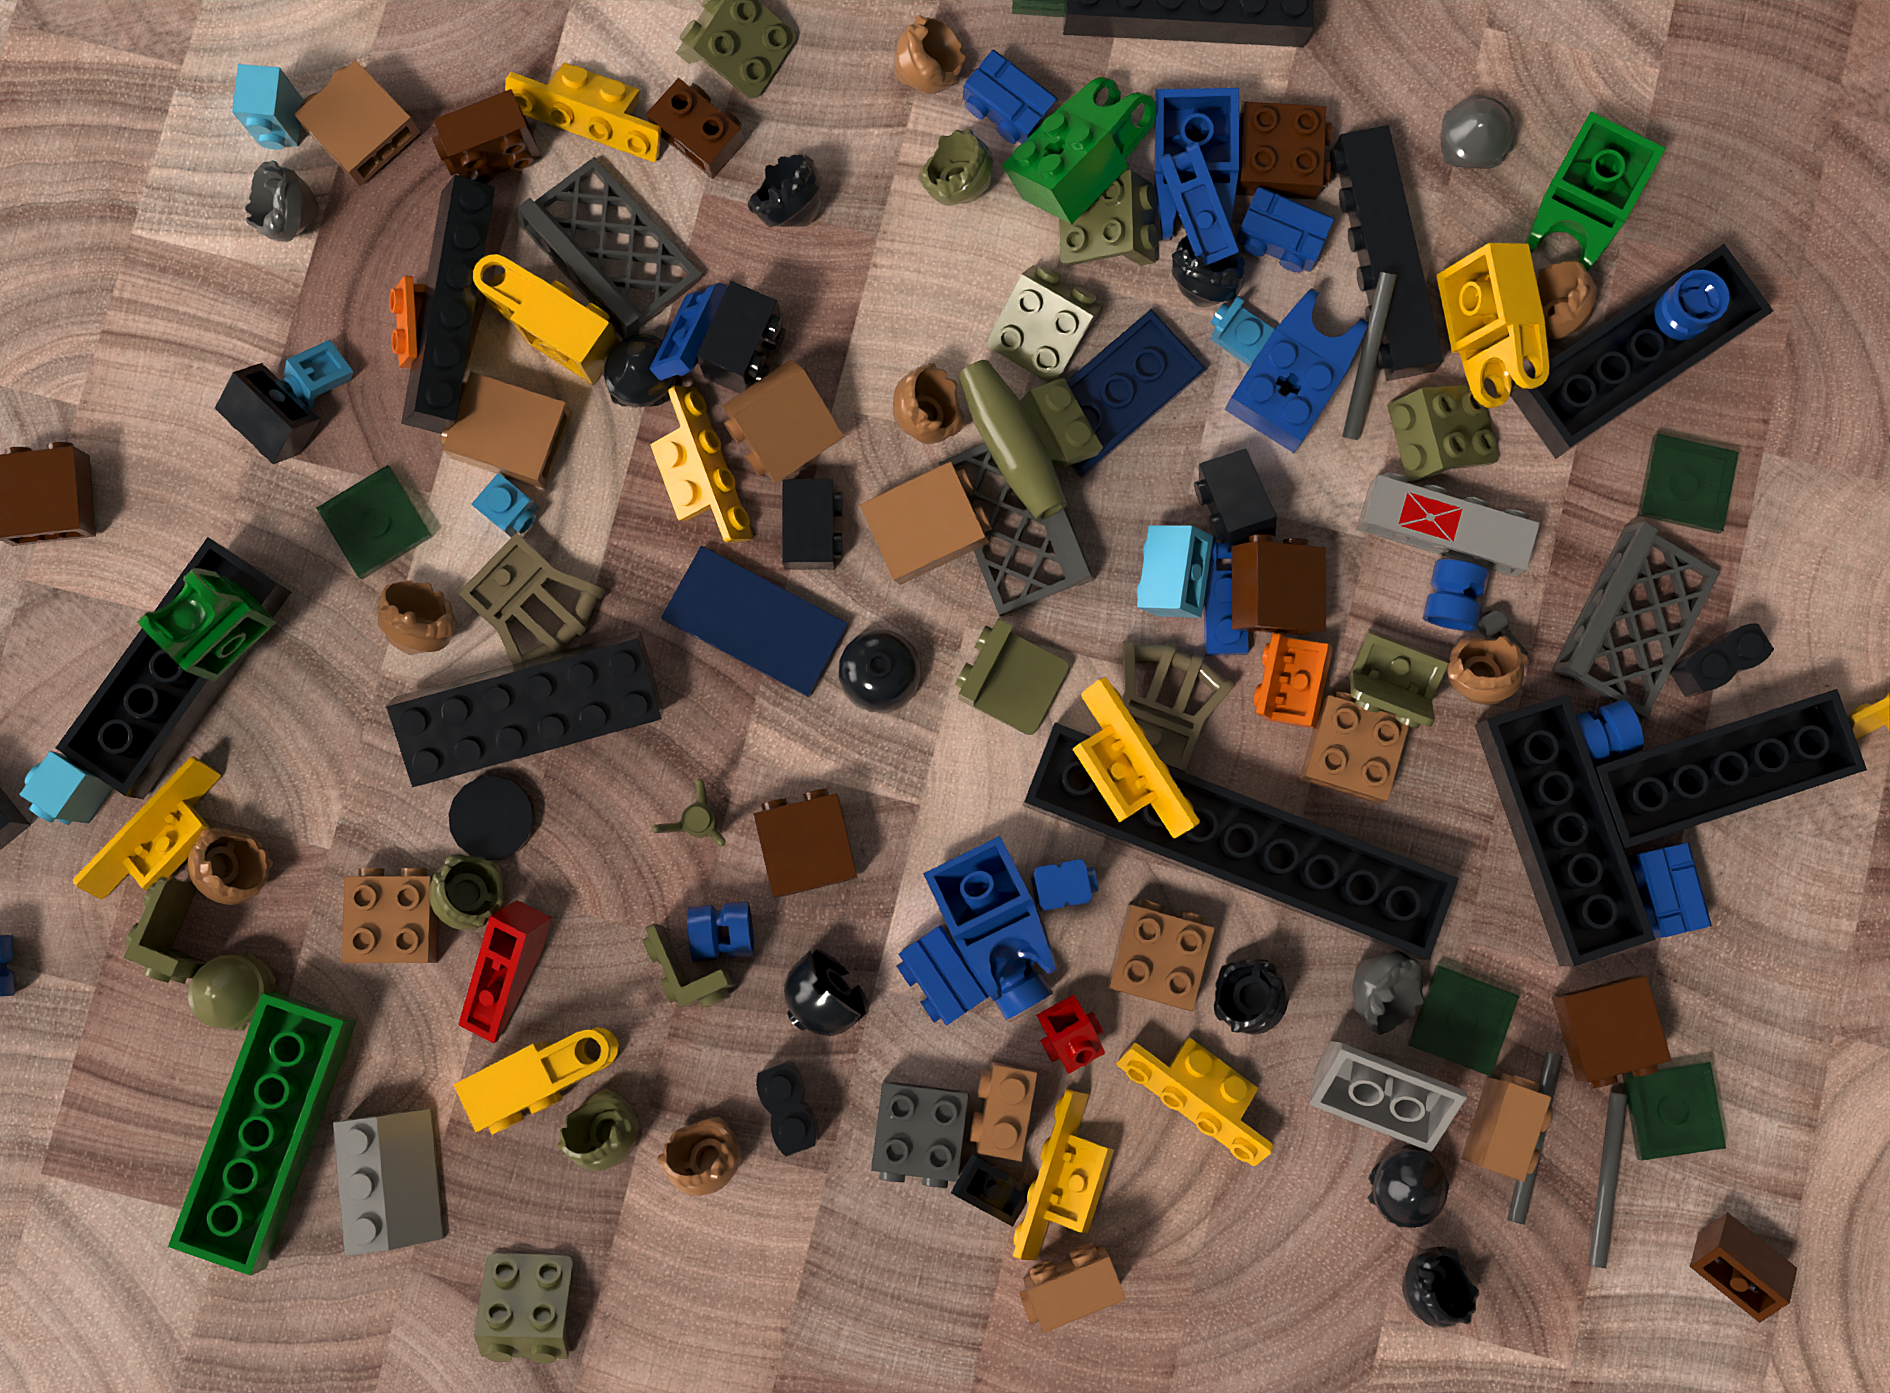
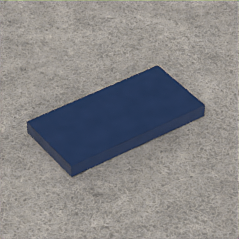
M1152 309L1066 381L1103 447L1097 456L1070 465L1081 478L1205 373L1206 368Z
M700 546L661 616L664 622L807 698L810 697L848 627L847 622L703 546Z

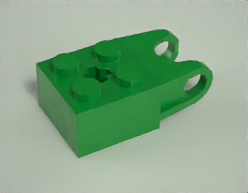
M1106 77L1095 78L1052 115L1048 116L1042 125L1023 144L1015 149L1014 153L1002 164V167L1023 200L1072 225L1128 168L1125 160L1150 131L1155 122V101L1151 96L1141 92L1132 93L1121 100V91L1114 80ZM1107 87L1109 91L1107 101L1102 106L1096 105V97L1099 91ZM1143 103L1144 115L1138 123L1133 125L1131 120L1132 113L1138 105Z
M1590 111L1542 198L1525 243L1529 244L1530 253L1532 254L1535 247L1552 233L1564 232L1570 234L1578 241L1581 253L1578 262L1583 263L1588 273L1627 220L1666 148ZM1599 170L1608 173L1606 178L1598 174Z
M193 568L184 576L185 585L173 601L157 611L145 613L137 623L184 671L214 682L274 626L277 621L243 586L215 571Z

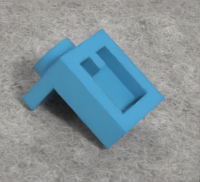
M1237 296L1231 306L1224 302L1212 318L1210 323L1215 328L1210 340L1250 367L1275 329L1244 309L1242 305L1245 300Z
M329 339L288 358L282 383L311 409L314 408L316 396L352 380L353 370Z
M499 473L471 504L510 537L517 532L520 534L524 533L535 521L537 516L535 511L539 508L528 495L522 493Z

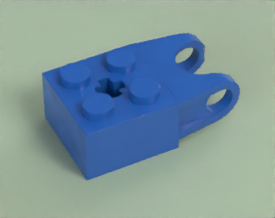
M1239 88L1155 89L1154 185L1158 198L1157 207L1162 239L1172 240L1178 211L1162 173L1158 157L1168 153L1172 157L1186 151L1185 146L1194 143L1190 139L1192 132H1199L1200 139H1202V141L1198 142V145L1231 229L1239 172ZM1192 167L1178 172L1181 184L1196 178Z
M1313 288L1301 298L1275 328L1224 409L1292 453H1295L1347 373L1368 326V322L1360 318L1357 324L1341 336L1328 337L1321 334L1312 322V311L1320 292ZM1282 386L1287 387L1291 391L1286 397L1278 392Z
M1001 836L923 873L966 964L992 1001L1003 997L1000 984L1001 973L1014 960L1021 958L1034 960L1048 974L1058 970L1045 926Z

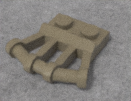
M515 533L458 594L497 630L512 664H517L566 650L565 647L576 635L581 637L588 630L585 627L597 599H602L605 589L556 570L522 537ZM550 580L581 592L573 614H570L544 589V586ZM535 596L565 622L553 636L523 610ZM516 617L544 645L522 654L508 624Z
M1123 641V703L1135 722L1144 730L1146 739L1159 759L1169 767L1186 772L1204 720L1237 684L1230 677L1227 680L1224 679L1203 660L1204 656L1194 652L1192 656L1175 650L1176 645L1168 642L1165 645H1134V641ZM1135 662H1158L1146 697L1136 695ZM1169 665L1186 671L1173 708L1156 702ZM1198 677L1215 693L1194 716L1184 713L1195 680Z

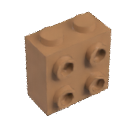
M356 60L349 66L338 69L331 77L330 82L318 93L306 97L301 103L299 110L294 113V116L304 129L359 187L420 134L411 117Z
M791 359L722 406L729 417L724 422L727 430L738 444L744 441L750 450V453L745 457L752 469L759 477L766 474L775 484L844 437L804 369Z
M1335 692V696L1328 695L1322 699L1317 727L1312 731L1299 780L1377 804L1387 802L1409 726L1398 721L1395 718L1396 714L1380 709L1379 712H1371L1358 706L1355 703L1356 699L1351 694Z
M358 868V876H344L341 963H438L439 917L434 913L430 904L429 887L433 877L427 876V868H401V876H384V868Z
M1140 899L1138 906L1128 905L1106 988L1193 1012L1215 928L1204 925L1206 917L1194 913L1181 911L1179 918L1163 914L1165 906Z
M992 1061L990 1070L982 1069L978 1097L985 1098L982 1113L974 1112L970 1131V1141L977 1142L976 1147L979 1154L1022 1162L1038 1074L1033 1068Z
M1503 1073L1501 1080L1487 1077L1461 1159L1525 1182L1526 1175L1533 1173L1538 1162L1539 1150L1535 1147L1540 1132L1547 1130L1552 1118V1107H1549L1551 1097L1538 1092L1540 1084L1519 1076Z
M1087 1243L1069 1252L1070 1259L1058 1264H1054L1053 1259H1049L1029 1268L1031 1275L1023 1278L1026 1290L1019 1292L1031 1325L1039 1322L1044 1334L1126 1300L1111 1259L1103 1245L1095 1248L1093 1243Z

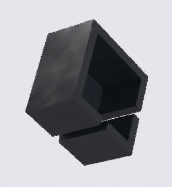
M730 281L696 355L706 380L740 394L767 376L769 366L764 364L765 360L769 357L771 350L775 352L779 350L786 333V329L782 328L783 317L779 314L780 309L777 300Z

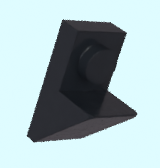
M972 1154L954 1185L951 1194L1013 1227L1027 1203V1194L1030 1186L977 1154Z

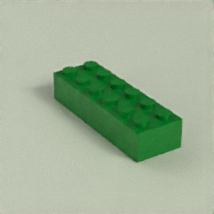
M278 992L261 994L168 1244L169 1248L249 1276L267 1268L357 1019Z

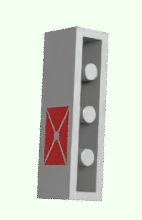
M1384 473L1383 476L1378 474L1369 484L1356 530L1451 559L1473 563L1488 570L1516 578L1527 571L1540 523L1529 520V515L1519 510L1504 509V512L1489 508V503L1479 498L1464 497L1462 500L1449 496L1448 490L1436 485H1424L1422 488L1409 484L1408 478L1402 475Z

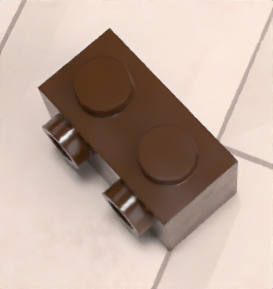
M678 77L646 113L650 123L661 127V137L710 178L714 179L745 144L740 128L742 124L729 110L724 108L720 112L709 103L711 98L700 86L695 83L689 86Z
M1728 1212L1698 1233L1689 1266L1759 1323L1790 1304L1797 1272L1796 1266Z

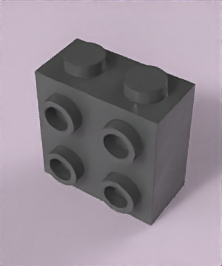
M883 1081L871 1171L880 1172L879 1179L890 1182H905V1175L922 1177V1185L937 1188H948V1181L957 1182L968 1091Z

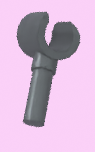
M1488 611L1480 615L1478 629L1484 637L1489 638L1496 633L1500 637L1506 636L1510 642L1519 646L1521 653L1528 654L1525 648L1511 634V631L1508 629V620L1502 612Z

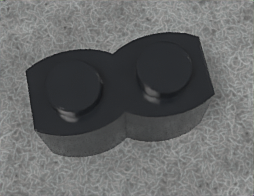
M1758 623L1747 624L1716 637L1707 647L1681 657L1674 663L1670 674L1684 697L1696 696L1717 689L1728 683L1735 674L1760 665L1772 654L1774 648Z
M789 1060L758 1072L756 1077L757 1093L762 1105L771 1114V1134L777 1148L783 1155L789 1156L814 1147L819 1137L818 1123L812 1109L804 1102V1082L798 1068Z

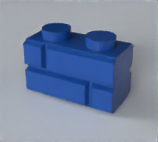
M992 50L980 64V67L973 72L963 86V99L966 101L965 107L978 119L983 120L987 117L998 125V133L1011 144H1015L1017 141L1023 144L1042 125L1043 121L1057 110L1058 98L996 50Z
M1258 186L1235 241L1241 243V248L1253 256L1263 257L1267 254L1279 259V264L1289 271L1300 273L1306 270L1311 272L1334 221V217Z
M1689 842L1629 855L1631 862L1629 866L1655 938L1669 937L1712 926Z
M1082 859L1062 862L1058 866L1052 864L1036 867L1030 875L1036 908L1040 912L1089 903L1092 894L1099 892L1094 866L1086 867V863Z
M941 925L898 953L903 961L896 965V967L910 987L916 983L919 984L927 996L920 1003L934 1023L942 1019L947 1026L989 997Z

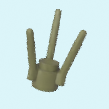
M697 779L695 782L697 803L689 805L684 810L681 821L652 826L654 833H681L686 831L696 838L710 836L719 846H724L726 843L725 838L716 829V813L707 806L708 797L702 779Z

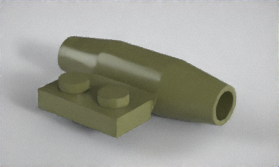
M980 360L970 364L960 372L958 377L974 424L1001 474L1037 521H1042L1056 515L1066 507L1067 503L1053 464L1066 467L1095 457L1103 449L1067 382L1062 378L1031 388L1019 400L988 360Z

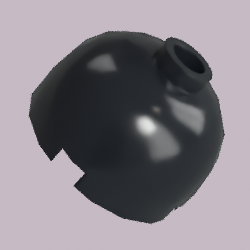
M873 629L857 635L845 647L839 660L838 678L844 694L856 707L869 712L887 714L904 707L915 696L921 681V662L915 647L904 636L890 630Z
M818 949L812 953L810 950L789 971L784 983L785 1001L789 1008L787 1015L790 1021L800 1030L808 1029L819 1035L834 1036L842 1034L853 1027L869 1012L868 1001L859 984L851 989L841 977L849 974L845 967L832 956Z

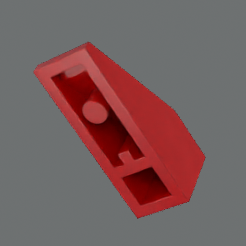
M518 900L490 915L459 1019V1026L493 1044L499 1040L542 954L552 917Z

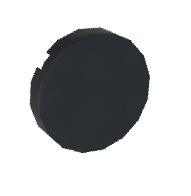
M498 776L479 777L464 785L453 798L448 814L450 832L457 845L470 856L484 857L490 861L506 859L519 852L527 843L526 841L529 839L531 832H533L535 825L534 805L527 792L512 780Z

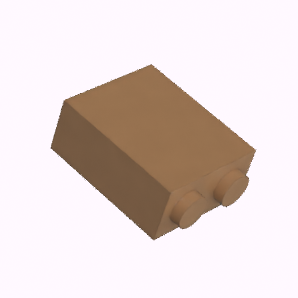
M470 372L467 382H462L456 422L445 432H442L441 443L444 444L442 450L451 459L545 489L572 412L563 401Z
M951 461L859 504L890 574L899 585L990 543L986 531L991 530L992 527L982 506L975 509L968 495L975 491L965 469L957 471Z

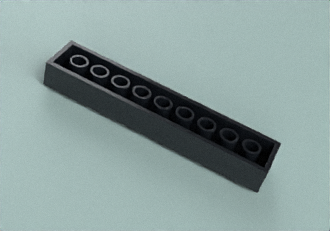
M1056 722L1054 723L1022 806L1392 950L1401 951L1415 959L1430 960L1459 878L1169 766L1167 767L1170 776L1183 796L1192 804L1194 813L1200 823L1179 837L1173 838L1151 803L1119 822L1073 751L1075 746L1091 736Z

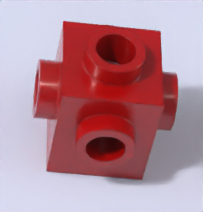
M1074 994L1036 1015L1046 1034V1037L1040 1040L1044 1050L1052 1063L1060 1059L1068 1074L1106 1054L1098 1038L1105 1034L1100 1022L1093 1011L1087 1014L1084 1012Z

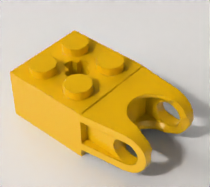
M1488 243L1436 275L1452 353H1459L1471 393L1477 402L1491 409L1503 405L1510 396L1512 387L1511 377L1523 389H1534L1541 386L1549 375V357L1545 320L1529 244ZM1523 358L1533 364L1535 368L1534 379L1525 373ZM1485 378L1494 382L1497 392L1496 398L1491 397L1486 392L1484 387Z
M498 254L485 256L476 263L473 270V280L476 287L485 295L489 306L499 315L513 323L527 344L594 386L604 372L609 353L619 343L614 333L616 328L608 322L610 316L592 303H588L585 307L573 299L575 294L562 283L554 280L550 285ZM498 265L505 269L506 273L493 276L488 285L483 282V273L488 267Z
M595 1027L578 1031L550 1045L549 1040L534 1043L453 1084L475 1132L477 1133L489 1128L493 1135L523 1121L522 1111L529 1108L531 1114H534L562 1101L561 1091L610 1066L616 1060L619 1053L618 1039L612 1031L602 1027ZM590 1038L595 1039L601 1048V1054L597 1061L591 1059L586 1052V1044Z

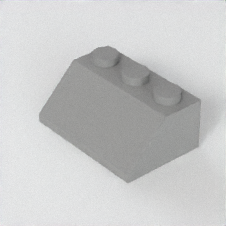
M1330 1041L1315 1067L1309 1105L1432 1152L1466 1100L1467 1091L1346 1044Z
M432 1108L348 1118L333 1122L345 1256L393 1250L444 1239Z

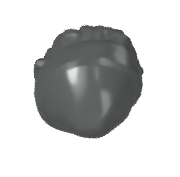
M1477 96L1465 99L1458 103L1451 111H1447L1443 118L1440 134L1441 151L1444 155L1445 163L1464 169H1490L1501 165L1504 154L1511 152L1514 147L1515 122L1510 110L1502 102L1494 98Z
M274 160L262 163L255 170L251 186L252 192L249 196L251 202L245 207L246 213L251 216L246 218V222L257 229L259 234L278 242H289L316 220L319 213L318 203L309 186L294 170L279 166Z
M1392 951L1388 954L1364 959L1357 965L1352 985L1354 1009L1373 1032L1379 1035L1390 1032L1396 1026L1404 1023V1020L1413 1018L1416 1014L1415 1007L1425 1003L1421 979L1423 972L1419 961L1401 951Z

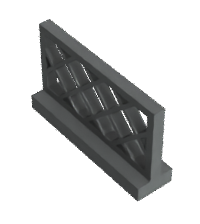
M595 157L537 200L533 201L531 198H528L517 207L519 225L590 303L598 306L610 316L608 322L616 328V332L623 339L638 335L639 328L702 279V273ZM593 173L604 184L603 195L579 193L580 183ZM609 190L613 193L614 196H608ZM555 201L573 202L572 219L554 218L546 208ZM578 203L602 205L601 222L577 220ZM607 207H625L631 213L630 225L606 223ZM636 220H637L642 226H637V225H635ZM564 228H570L571 233L569 234ZM576 229L600 231L599 249L581 247L575 241ZM605 232L630 234L628 252L604 249ZM634 235L652 236L658 243L657 254L633 252ZM664 249L669 255H662V250ZM592 258H598V263L596 264ZM603 259L627 261L626 278L608 277L602 271ZM632 261L656 263L655 281L631 279ZM661 264L677 265L687 276L678 283L660 282ZM618 287L625 288V295ZM630 288L654 290V302L640 312L629 300ZM659 291H667L659 297Z
M985 443L939 462L941 466L951 461L955 467L968 462L981 468L973 485L975 491L969 494L970 500L973 504L976 497L996 505L989 521L992 529L986 531L988 539L992 535L1011 543L1002 566L987 560L984 553L986 545L974 550L999 616L1018 610L1076 585L1081 586L1094 580L1066 508L1048 519L1037 521L1028 509L1022 511L1005 504L1011 489L1007 482L999 500L978 492L987 470L1003 477L998 468L990 466L993 457ZM987 454L984 462L976 460V458ZM1002 508L1023 517L1014 539L993 531ZM1029 519L1044 525L1047 531V536L1041 550L1020 542ZM1050 543L1056 556L1046 553ZM1017 546L1038 555L1029 577L1008 569ZM1044 557L1060 564L1065 576L1064 580L1050 586L1035 580ZM990 567L999 570L996 581ZM1005 574L1026 581L1027 583L1021 597L1004 604L999 588ZM1032 585L1042 588L1029 594Z
M1645 521L1624 527L1552 668V671L1560 676L1573 678L1612 702L1624 699L1632 706L1639 718L1648 717L1720 574L1719 571L1656 534L1658 529ZM1652 547L1663 552L1668 570L1651 574L1647 557ZM1676 561L1680 562L1683 565L1678 567ZM1691 569L1703 576V579L1696 592L1686 595L1680 571ZM1639 572H1640V573H1641V578L1636 579L1637 576H1638V574H1639ZM1670 575L1676 598L1659 603L1653 579ZM1643 582L1650 606L1633 611L1628 594L1633 585ZM1678 603L1682 620L1678 628L1667 631L1661 608ZM1622 608L1623 614L1618 615ZM1651 611L1658 634L1641 639L1635 615ZM1625 619L1631 642L1614 647L1610 629L1615 621ZM1659 639L1664 656L1660 664L1649 667L1643 644ZM1602 645H1604L1605 650L1600 651ZM1633 647L1639 671L1622 675L1616 652ZM1606 655L1613 678L1601 682L1589 675L1588 672L1596 658ZM1641 676L1645 693L1638 704L1628 697L1624 681ZM1615 684L1616 690L1609 687V685Z

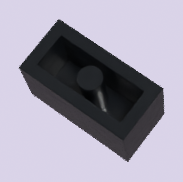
M263 363L233 372L215 406V409L230 425L238 430L272 464L301 454L320 420Z
M1246 448L1199 463V481L1194 482L1195 493L1201 506L1207 504L1211 513L1208 519L1212 534L1216 540L1222 538L1228 553L1232 552V546L1248 543L1249 536L1276 535L1277 515Z
M782 479V564L785 570H835V558H842L843 538L842 533H835V517H842L843 496L842 492H835L833 479Z

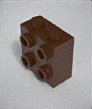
M512 89L433 119L439 135L433 136L432 140L451 176L458 174L461 177L486 184L492 181L495 175L509 169L514 171L522 170L530 166L533 160L541 157L528 122Z
M1244 101L1239 114V172L1235 195L1254 196L1259 186L1286 198L1316 200L1322 187L1328 186L1331 171L1330 161H1324L1325 147L1330 146L1332 138V122L1326 121V106Z
M52 442L47 444V449L33 451L28 447H10L5 449V454H0V541L11 546L96 537L90 455L76 448L70 442Z
M1273 535L1249 536L1248 543L1232 546V630L1264 633L1276 632L1290 635H1305L1326 631V547L1308 546V539L1304 538L1284 539L1283 543H1277Z
M828 788L804 793V801L790 805L787 804L786 798L761 804L763 811L753 813L774 898L858 879L840 799L837 793L829 795Z
M1633 975L1552 997L1576 1081L1591 1082L1592 1088L1604 1087L1617 1083L1616 1075L1631 1071L1633 1077L1650 1075L1659 1072L1658 1064L1672 1061L1647 976Z

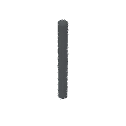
M1380 272L1342 434L1344 438L1359 439L1397 277L1394 274Z
M1546 1052L1538 1092L1551 1097L1549 1107H1552L1563 1056ZM1546 1131L1540 1132L1535 1147L1539 1150V1158L1535 1170L1532 1174L1526 1175L1525 1182L1516 1179L1507 1218L1508 1221L1525 1225Z
M1611 1092L1609 1094L1588 1264L1598 1268H1606L1627 1103V1095Z

